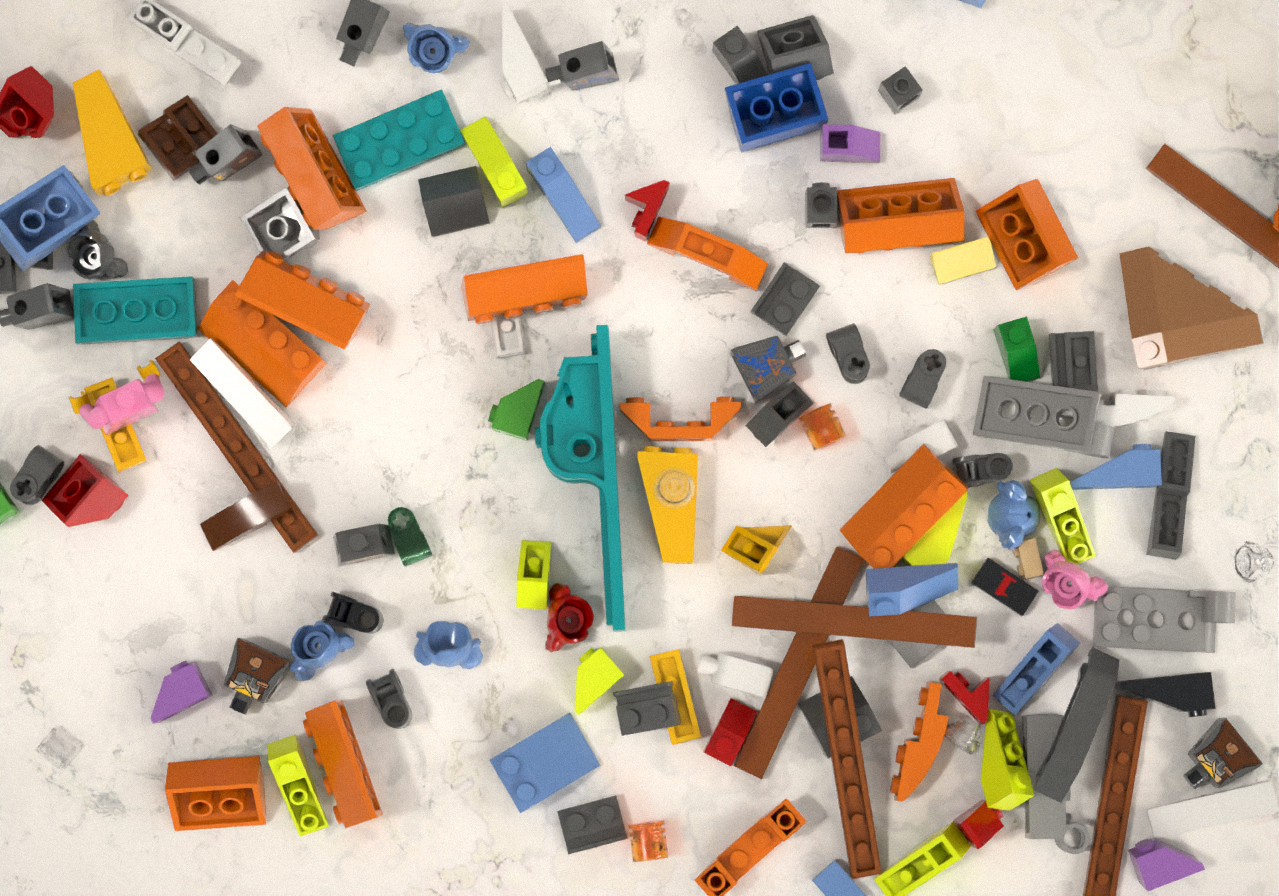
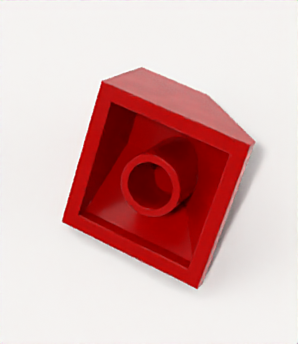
M79 454L41 501L67 527L109 519L115 511L121 508L128 494L89 460Z

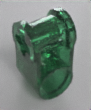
M404 507L392 510L388 516V525L404 567L433 556L413 512ZM402 513L404 517H410V520L406 522L407 528L405 529L394 525V522L398 520L397 514Z

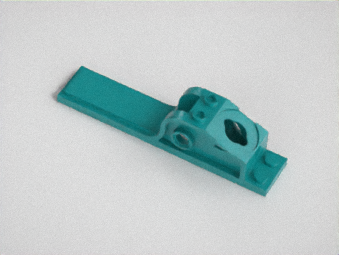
M596 325V333L591 334L592 356L564 357L557 374L560 378L551 401H547L540 418V427H535V444L537 449L541 448L544 462L554 477L566 483H586L599 489L606 625L613 626V632H622L626 630L608 325ZM572 395L573 402L568 405L566 398ZM585 444L589 446V454L584 457L576 456L574 450L578 445Z

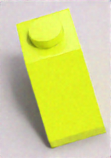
M521 541L517 574L516 608L547 610L552 542Z
M591 647L579 658L582 664L577 667L574 708L578 715L624 676L601 647L597 651Z

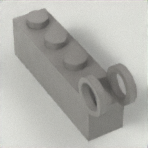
M1022 715L1023 755L1031 779L1032 789L1037 781L1035 779L1036 773L1051 748L1063 715ZM1069 789L1062 803L1033 790L1034 796L1024 802L1025 838L1055 839L1056 845L1061 850L1070 854H1079L1085 851L1090 842L1089 833L1084 826L1071 822L1070 813H1066V801H1070L1071 790ZM1076 828L1080 833V841L1075 847L1068 848L1064 843V834L1067 830Z

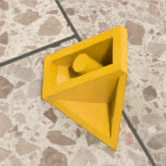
M792 525L744 528L736 526L721 551L756 574L761 575Z

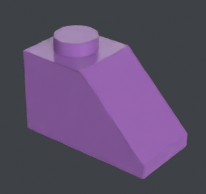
M183 661L170 668L172 673L164 677L151 715L153 724L160 723L213 696L197 663L188 665L187 661Z
M1157 839L1142 840L1136 843L1134 848L1128 850L1139 883L1147 891L1205 870L1203 864L1194 855Z

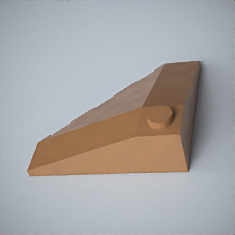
M1149 246L1119 253L1131 338L1138 369L1147 370L1264 344L1258 314L1247 307L1244 310L1229 301L1231 297L1212 285L1207 287L1194 279V274L1176 263L1173 265L1158 256L1159 252Z

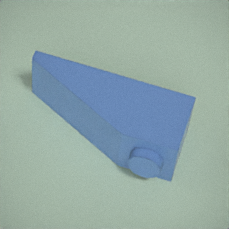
M551 146L526 162L527 171L576 243L601 227Z
M1151 444L1133 445V450H1128L1070 482L1072 490L1159 487L1162 485L1160 449H1151Z
M958 563L866 569V594L869 616L899 615L958 590Z
M1059 623L1055 624L1044 633L992 696L1014 716L1017 715L1079 646L1080 642Z

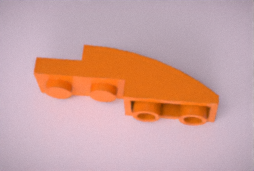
M927 682L926 688L921 687L918 705H922L921 718L916 717L913 726V735L917 736V741L904 740V745H898L895 762L900 764L898 776L893 775L890 793L895 794L894 800L903 802L917 788L931 768L942 744L949 718L948 716L937 714L942 684Z

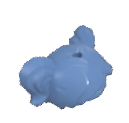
M413 23L403 25L404 36L408 40L407 52L410 62L429 73H440L446 70L455 53H464L470 44L466 36L458 34L452 36L443 27H435L431 24L419 26ZM432 48L436 50L434 54L431 53Z
M1010 480L1006 483L1000 481L997 484L999 494L993 498L988 507L987 521L991 530L999 536L1002 547L1010 550L1020 546L1024 537L1032 535L1036 531L1040 513L1038 501L1034 497L1027 495L1023 484L1015 480Z
M322 620L316 621L314 626L305 625L299 628L292 638L290 644L291 652L296 661L292 663L290 670L294 672L296 680H310L315 675V669H321L336 658L339 652H344L347 649L350 650L354 646V639L346 633L338 634L330 624Z
M437 621L428 627L426 633L418 631L416 634L419 640L414 648V657L417 662L424 666L433 663L437 666L454 667L460 665L464 669H472L482 661L483 654L479 647L482 642L479 638L472 639L468 627L462 623Z

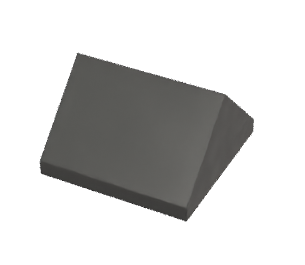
M476 166L418 179L422 203L432 237L490 224Z

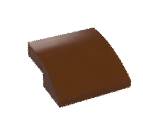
M188 95L163 110L162 116L138 130V136L173 181L200 162L195 152L218 134Z

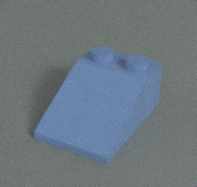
M62 165L0 205V242L21 270L25 271L48 256L100 215V211L65 165Z
M570 713L490 759L491 764L520 813L600 766Z

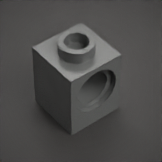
M906 66L882 81L878 92L894 114H897L919 99L923 91Z
M825 182L813 183L812 187H807L805 192L806 228L836 227L837 187H830V184ZM823 198L829 203V209L818 211L815 209L813 201Z

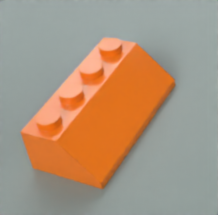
M283 107L257 125L261 133L260 139L263 145L271 151L275 159L274 165L276 169L285 177L289 184L288 190L290 195L300 204L303 210V218L313 230H327L367 212L311 109Z
M955 178L837 190L839 222L845 254L874 250H892L894 248L911 246L922 247L924 245L940 243L951 244L964 241V208Z
M262 251L257 255L234 296L345 350L356 336L371 304L366 302L365 298L359 293L353 291L346 292L338 288V284L328 278L319 279L311 275V271L302 265L295 264L293 266L283 261L284 258L276 252Z
M574 255L463 276L461 289L468 321L475 320L476 324L492 322L494 316L505 315V319L522 316V311L534 309L535 313L551 311L554 305L563 304L564 308L581 305V300H585L588 295L584 255Z
M232 280L212 302L197 329L208 339L212 338L245 371L287 408L327 363L271 313L234 296L239 285Z
M923 443L840 528V532L858 554L874 569L893 567L967 492L968 486Z
M334 700L305 712L307 719L303 720V725L308 737L313 736L317 748L313 749L314 757L318 766H324L327 777L323 778V782L328 795H334L337 805L333 807L337 822L339 824L343 823L345 828L383 815L343 700Z

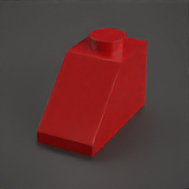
M730 698L703 752L731 767L745 741L757 711Z
M981 800L954 819L953 822L970 845L979 849L1004 827L1000 821L1004 816L999 809L988 808L986 801Z

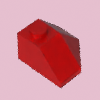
M29 66L8 77L0 92V129L8 137L18 138L22 135L31 136V138L43 137L54 117L53 86L37 70Z

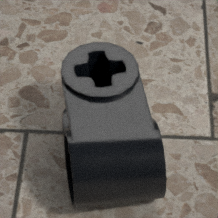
M332 591L331 596L333 599L327 615H324L322 618L323 621L368 634L376 633L382 628L384 618L380 610ZM371 611L375 615V623L370 628H365L361 623V617L364 613Z

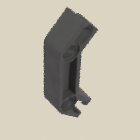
M1094 647L1088 653V662L1083 663L1078 671L1077 685L1051 748L1035 776L1037 781L1034 784L1033 790L1062 803L1084 763L1118 678L1120 660Z

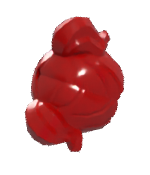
M553 584L549 591V599L552 603L548 608L546 622L549 634L545 642V649L549 652L559 651L564 644H576L586 640L589 635L587 630L592 626L594 620L592 608L586 600L571 595L568 585ZM568 617L571 619L570 623L567 622Z

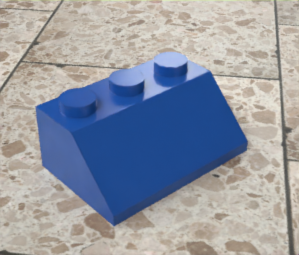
M811 63L725 87L731 121L741 152L822 129L823 124L828 123V116Z

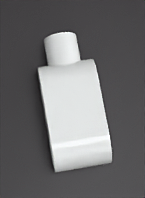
M945 420L939 421L894 444L893 446L896 451L883 457L889 472L897 471L923 443L937 457L958 447Z
M718 653L717 659L702 655L697 672L712 676L711 683L766 698L774 669Z

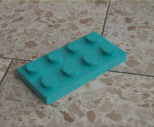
M442 89L332 135L356 191L466 145Z
M193 276L73 284L75 343L78 345L197 337L195 279Z

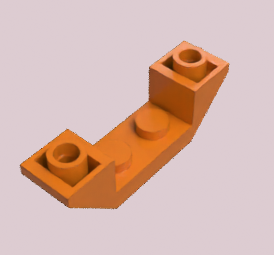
M658 217L647 242V245L672 256L677 253L729 275V280L754 291H757L768 265L766 261L740 245L688 223Z
M717 397L716 402L710 403V426H705L704 421H687V426H675L673 421L656 422V427H651L650 403H644V398H626V403H620V412L650 442L711 441L741 410V402H734V397Z
M787 798L784 799L718 855L694 879L695 882L708 896H724L738 883L737 881L778 844L782 841L785 842L807 821Z

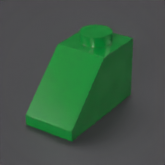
M1027 316L997 325L993 331L1008 379L1028 382L1040 378L1036 344Z

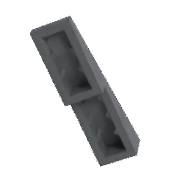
M1168 431L1164 433L1161 452L1162 485L1156 487L1146 555L1176 560L1182 553L1186 504L1191 488L1196 436Z

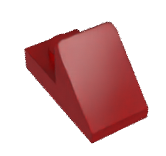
M662 180L625 194V201L644 209L643 212L638 210L631 226L636 228L634 231L636 238L646 241L669 190L670 182Z
M946 671L939 678L940 682L978 724L983 725L988 720L990 678L985 677L969 691L967 689L970 685L969 682L958 671L955 674L951 671Z

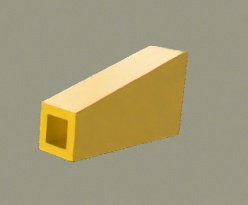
M98 69L73 82L89 178L93 190L99 196L103 194L104 196H109L118 192L122 184L128 181L132 183L145 178L147 172L153 168L105 75Z
M645 446L644 451H638L637 460L662 562L693 564L698 454H692L691 448H674V453L662 452V447Z

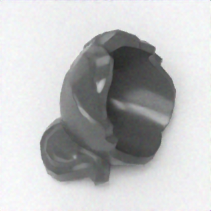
M94 220L79 230L80 232L69 241L68 254L73 259V270L82 278L91 280L104 274L111 278H121L128 273L127 263L123 259L114 258V248L108 239L100 233L98 224Z

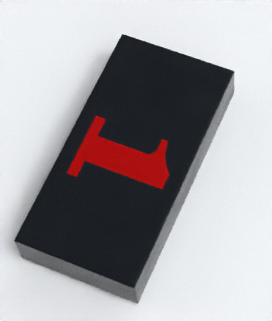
M990 558L985 560L971 582L972 585L1020 616L1024 615L1039 590Z

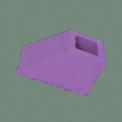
M823 124L820 134V161L880 163V132L855 125Z

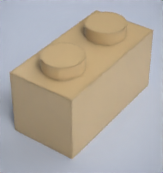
M1036 538L1023 540L1020 546L1013 549L1015 558L1019 560V565H1017L1019 576H1022L1024 580L1044 575Z

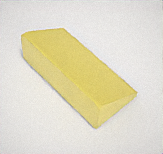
M989 237L934 252L930 255L938 285L996 268Z

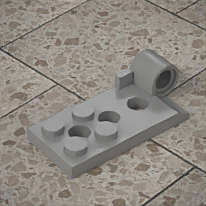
M984 376L973 435L1063 449L1064 451L1093 457L1109 458L1115 428L1096 423L1101 397L1100 392ZM1013 402L1015 405L1014 415L1010 418H1004L1002 416L1003 406L1006 403ZM1035 407H1042L1044 409L1043 419L1039 422H1032L1030 418L1031 411ZM1065 411H1071L1074 416L1073 422L1069 426L1062 427L1059 423L1060 415Z
M1108 586L1107 592L1103 596L1098 597L1094 602L1093 647L1215 653L1216 623H1235L1236 593ZM1122 609L1129 610L1133 615V621L1128 627L1120 625L1117 620V615ZM1152 611H1158L1163 616V623L1159 628H1153L1148 623V615ZM1184 612L1189 613L1193 618V625L1189 630H1184L1178 625V617Z

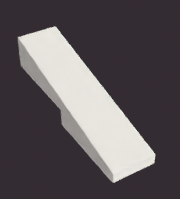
M212 338L190 359L272 449L296 425L253 382L255 379Z
M1264 780L1209 795H1201L1146 809L1153 838L1160 839L1278 812L1279 806L1272 781Z

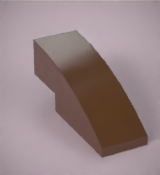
M276 481L225 508L202 522L200 526L212 551H215L268 525V522L293 511L281 484Z

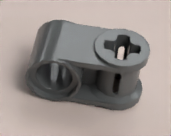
M855 323L826 333L829 348L836 359L844 380L851 384H859L864 381L869 372L870 363ZM853 362L856 366H862L858 375L855 371H849Z
M929 349L920 354L901 389L899 397L927 409L946 367L944 354L936 349ZM933 356L935 357L934 363L938 365V368H933L929 371L927 369L928 364L924 362V359L928 360Z
M37 445L28 454L24 465L11 482L10 492L12 496L27 505L38 503L52 482L61 473L65 462L40 445ZM25 485L32 489L30 494L22 490Z
M1004 453L969 455L952 459L953 464H956L958 476L967 484L968 488L1003 481L1013 470L1011 459ZM997 459L1004 462L1006 471L1003 475L992 473L990 469L992 460ZM966 465L968 466V471H969V477H970V478H968V473H967V467H966Z
M395 669L389 670V674L374 681L371 679L366 680L369 693L378 707L385 724L396 729L408 726L412 720V711ZM400 706L405 712L404 719L400 723H393L389 716L390 711L394 707Z

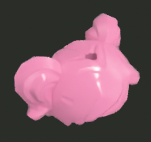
M1053 549L1045 555L1047 570L1042 578V587L1047 594L1052 595L1053 602L1058 607L1069 610L1076 609L1087 598L1096 601L1098 597L1103 596L1107 592L1108 586L1104 579L1098 576L1089 578L1084 569L1078 567L1073 562L1066 561L1061 552Z

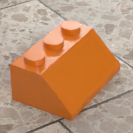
M1038 179L1017 185L975 211L1015 290L1039 280L1078 259Z
M260 756L168 763L165 792L175 831L266 825L264 775Z

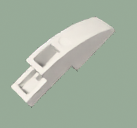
M140 0L127 18L172 53L223 86L226 85L242 63L237 57L194 30L188 23L153 0Z
M1119 389V394H1114L1110 397V405H1106V400H1100L1096 423L1114 428L1129 426L1156 415L1176 403V396H1167V391L1151 390L1149 395H1137V390ZM1065 411L1059 418L1073 419L1074 416L1071 411Z

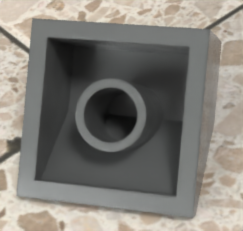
M814 15L757 31L769 74L808 63L812 64L816 80L834 74L829 44Z
M850 676L860 742L883 730L855 680ZM819 692L798 703L825 758L829 759L831 756Z

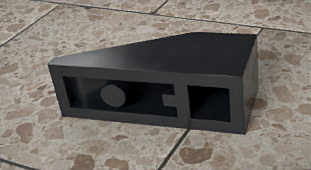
M1211 672L1116 681L1115 684L1117 689L1179 712H1188L1189 717L1206 716L1207 709H1216Z

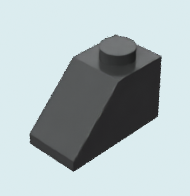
M738 26L713 42L712 52L736 84L768 75L755 49Z
M793 381L769 401L745 426L753 433L756 439L767 447L808 410L814 402Z

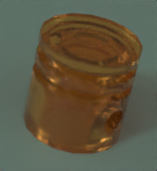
M831 403L812 410L799 418L800 422H804L802 425L803 429L807 428L805 433L814 451L847 436L839 418L834 417V414H836L835 410L830 409L833 407ZM824 429L828 430V434L826 436L823 435Z
M664 820L628 825L629 829H632V832H629V834L633 836V839L630 840L633 862L669 857L666 835H663L665 828H662Z

